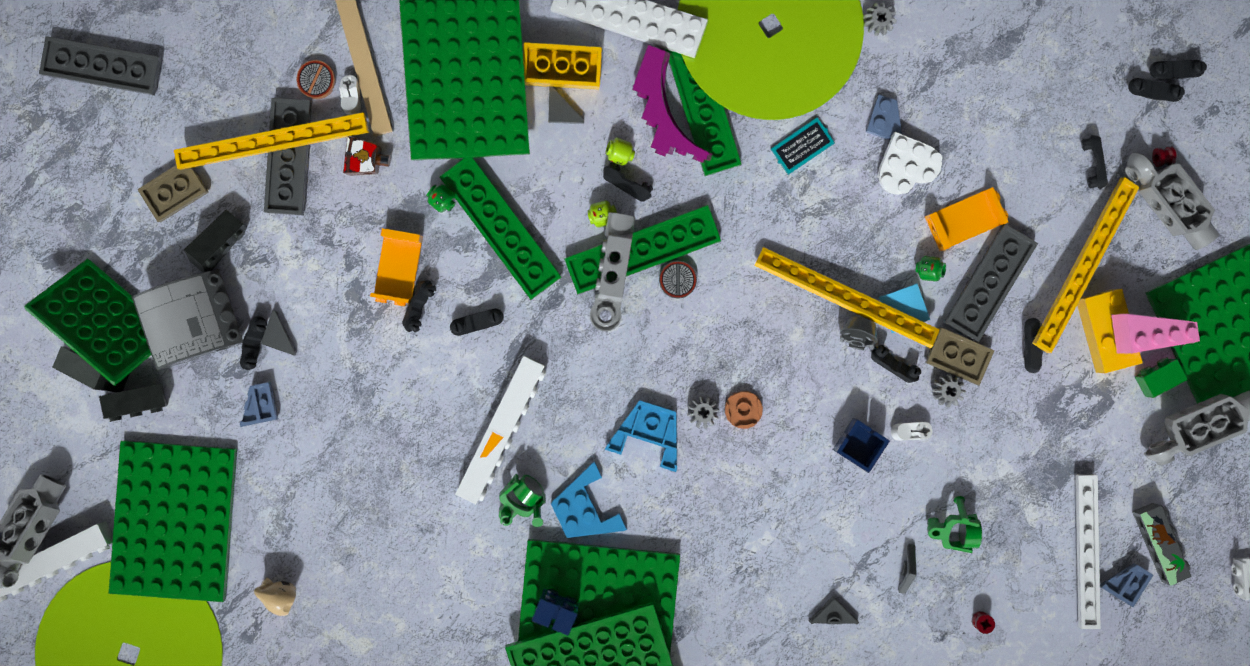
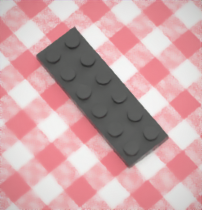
M45 36L39 74L155 96L162 58Z
M271 98L269 131L310 123L312 101ZM309 145L268 152L264 213L304 216Z
M1003 224L944 323L972 340L979 342L1038 243L1009 225Z

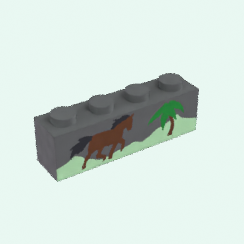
M1151 503L1132 511L1161 582L1171 586L1192 577L1189 571L1190 565L1182 555V546L1176 541L1174 536L1175 530L1168 522L1166 509L1162 505Z

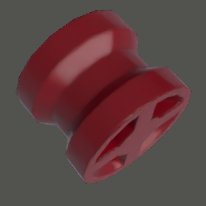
M1168 146L1165 149L1155 148L1153 150L1152 160L1156 167H1162L1164 164L1170 166L1176 163L1177 155L1173 146Z
M976 612L972 617V625L979 632L989 634L994 630L995 621L986 612Z

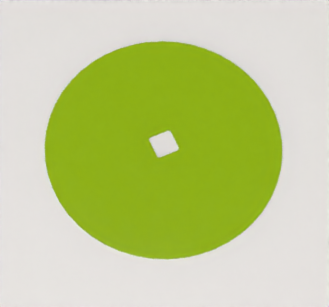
M680 0L678 5L679 11L708 20L696 57L692 58L681 54L691 76L700 88L718 104L746 117L761 120H783L798 117L819 108L842 89L853 73L860 57L864 37V19L860 0ZM774 14L783 29L772 37L767 38L759 26V22Z
M111 562L97 565L80 573L58 591L43 614L35 643L36 666H222L223 647L219 626L207 601L108 594ZM122 643L140 648L135 665L118 660Z

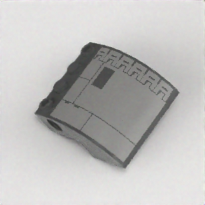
M219 269L167 282L132 297L156 370L194 361L200 356L233 348L243 343Z

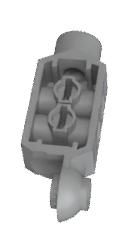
M1132 153L1129 156L1127 167L1125 168L1126 175L1133 181H1140L1141 185L1138 192L1172 236L1183 235L1194 250H1199L1209 245L1219 237L1220 234L1210 222L1215 209L1180 164H1173L1155 171L1149 158L1139 153Z
M608 213L605 237H608V240L603 241L602 247L605 258L600 259L599 272H602L601 279L597 278L596 291H599V294L595 295V302L590 311L592 325L597 330L603 332L615 329L620 324L622 318L620 309L635 217L625 214ZM613 253H617L621 257L616 263L611 262L609 259ZM610 272L616 273L618 276L617 280L609 282L606 279L607 274ZM602 311H610L611 319L609 321H603L600 318Z
M1250 390L1235 397L1219 394L1165 417L1164 425L1170 441L1163 440L1153 443L1145 451L1144 455L1148 459L1157 462L1158 465H1165L1174 461V454L1179 452L1191 456L1246 433L1248 421H1250Z
M40 474L32 489L19 490L0 520V589L9 588L18 581L20 565L30 562L60 512L57 501L66 488V484Z

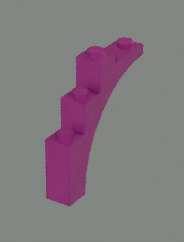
M648 45L632 90L638 92L636 96L648 99L641 118L647 120L646 125L657 128L651 148L656 149V154L666 157V154L673 155L676 148V153L683 156L689 153L694 155L692 159L702 163L704 160L710 161L713 154L692 142L678 127L671 114L665 86L666 69L670 54Z

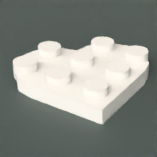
M893 132L877 175L882 189L888 193L899 195L908 193L915 183L932 182L941 171L942 155L927 144Z

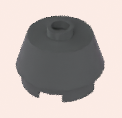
M850 317L840 330V342L846 341L849 343L848 347L864 350L865 347H869L872 350L875 343L878 342L876 324L865 317Z

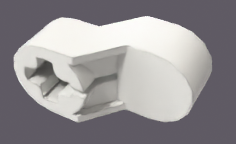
M347 75L340 82L341 107L346 115L359 113L361 110L360 86L355 76Z
M928 422L897 423L892 426L891 435L893 439L898 441L922 440L930 438L933 430Z

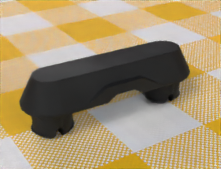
M1200 60L1157 61L1151 64L1149 71L1151 76L1157 79L1193 78L1202 76L1207 69V64Z
M1134 78L1128 85V89L1132 94L1154 100L1177 102L1185 94V89L1179 85L1142 78Z
M1091 135L1090 138L1082 139L1081 141L1082 144H1086L1082 146V149L1084 151L1092 149L1094 157L1097 159V174L1087 178L1088 182H1092L1088 184V187L1090 189L1098 187L1101 190L1108 185L1101 137Z
M614 162L604 167L603 178L612 185L641 202L651 198L653 187L651 184L648 186V182H643L640 185L635 181L628 180L625 175L619 172L620 166L618 164L615 166Z
M429 280L421 281L417 284L402 324L408 332H418L420 330L419 326L421 327L422 323L419 320L422 315V308L427 303L428 298L435 295L436 286L432 285V282Z
M494 308L457 318L451 322L450 331L456 336H461L501 324L504 315L500 309Z
M256 316L250 321L248 331L244 336L240 366L245 370L256 367L260 343L267 326L266 320L261 316Z
M1029 318L1024 325V366L1029 373H1037L1042 367L1043 350L1032 344L1042 326L1041 322L1036 318Z
M879 344L878 347L872 349L871 359L875 363L907 383L919 380V375L922 373L920 367L916 368V365H911L910 367L904 362L896 360L889 353L888 347H884L883 344Z

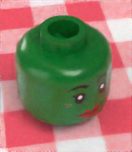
M435 184L426 195L428 197V204L440 213L446 210L448 212L451 211L456 204L454 202L455 193L443 184L438 186Z
M923 256L920 262L916 263L915 270L921 280L937 282L945 276L946 263L940 257Z

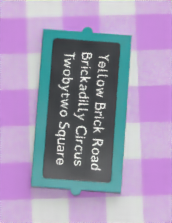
M817 117L770 150L777 158V163L781 164L787 175H789L835 144V142L829 135L828 129L822 125Z

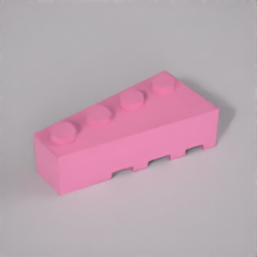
M1132 314L1112 315L1117 353H1138L1200 342L1197 322Z

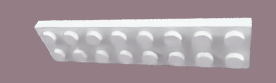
M553 0L550 9L554 13L692 58L696 57L708 23L707 19L648 0Z

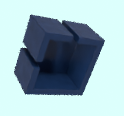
M853 418L844 431L847 435L845 437L841 435L832 450L870 473L890 440L861 421Z
M543 589L532 621L549 627L551 619H556L552 629L568 636L578 614L579 603L570 596L565 598L558 595L559 593L553 589Z

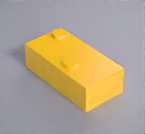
M524 42L525 85L599 90L602 47Z
M1122 288L1082 297L1077 307L1095 372L1106 374L1142 364L1140 352L1117 353L1112 315L1129 314Z

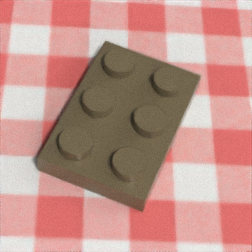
M177 165L137 189L157 222L160 223L209 193L193 167L179 170Z
M939 328V333L925 363L980 386L995 350L944 328Z

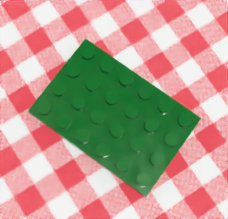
M88 258L24 305V309L114 386L151 356L132 299L133 296Z

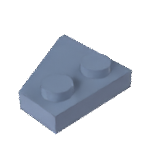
M878 95L866 133L890 140L893 132L902 134L897 100Z
M271 382L250 386L240 427L277 420L278 414Z
M1132 564L1102 582L1100 587L1131 607H1134L1152 579L1153 574L1137 564Z

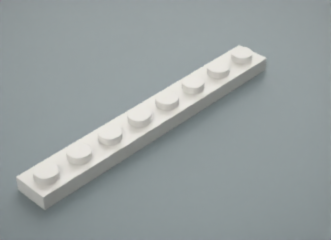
M1075 475L1078 627L1080 629H1101L1098 475Z

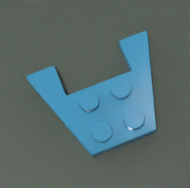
M639 400L606 445L605 450L621 455L627 436L664 447L665 451L660 467L676 472V411Z
M595 462L590 464L584 472L551 502L567 538L627 530L620 513L601 521L587 493L585 486L602 478Z

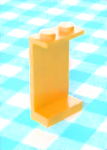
M993 187L925 216L939 251L949 249L965 240L1008 223V213L1005 208H1002L1000 195Z
M382 228L381 236L384 237L375 290L374 293H370V297H375L376 302L387 303V300H392L394 305L406 306V303H410L414 293L423 236Z

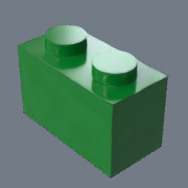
M1168 357L1157 361V365L1152 368L1150 366L1140 370V374L1135 376L1144 396L1155 398L1188 380L1178 360L1168 359Z

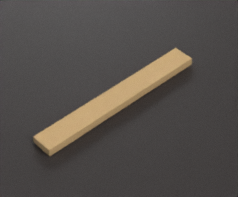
M335 0L373 135L376 137L393 132L357 1Z

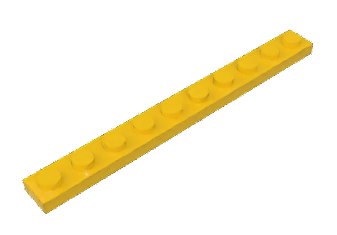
M362 112L175 149L174 155L177 169L182 170L347 136L369 133L366 115Z
M1125 177L1120 178L1032 342V344L1046 353L1053 352L1139 189V186Z
M765 247L762 248L754 265L929 348L933 347L940 329Z

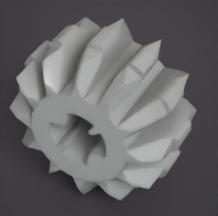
M882 2L880 6L874 3L872 7L867 8V14L863 16V19L866 20L864 27H870L868 33L874 30L875 36H878L880 32L884 36L887 34V31H892L893 24L897 21L893 18L896 12H890L892 5L885 8V2ZM879 16L882 18L881 22L877 20Z
M947 374L946 379L944 376H940V382L934 381L937 389L933 388L932 392H937V394L933 398L935 400L939 399V405L945 403L946 407H951V404L957 406V399L964 400L960 394L966 393V390L961 389L964 383L958 382L959 377L955 376L952 379V375ZM947 387L952 389V391H949L951 394H946V391H948Z
M699 396V403L693 399L692 402L695 406L688 405V408L693 410V412H688L687 416H694L690 420L691 423L698 420L696 423L697 428L703 422V427L706 429L708 421L713 426L714 422L711 419H719V416L713 413L720 410L719 408L712 409L717 404L716 401L709 404L710 397H707L705 402H703V397ZM704 407L705 410H708V414H706L705 417H702L701 414H698V411H701L700 408Z

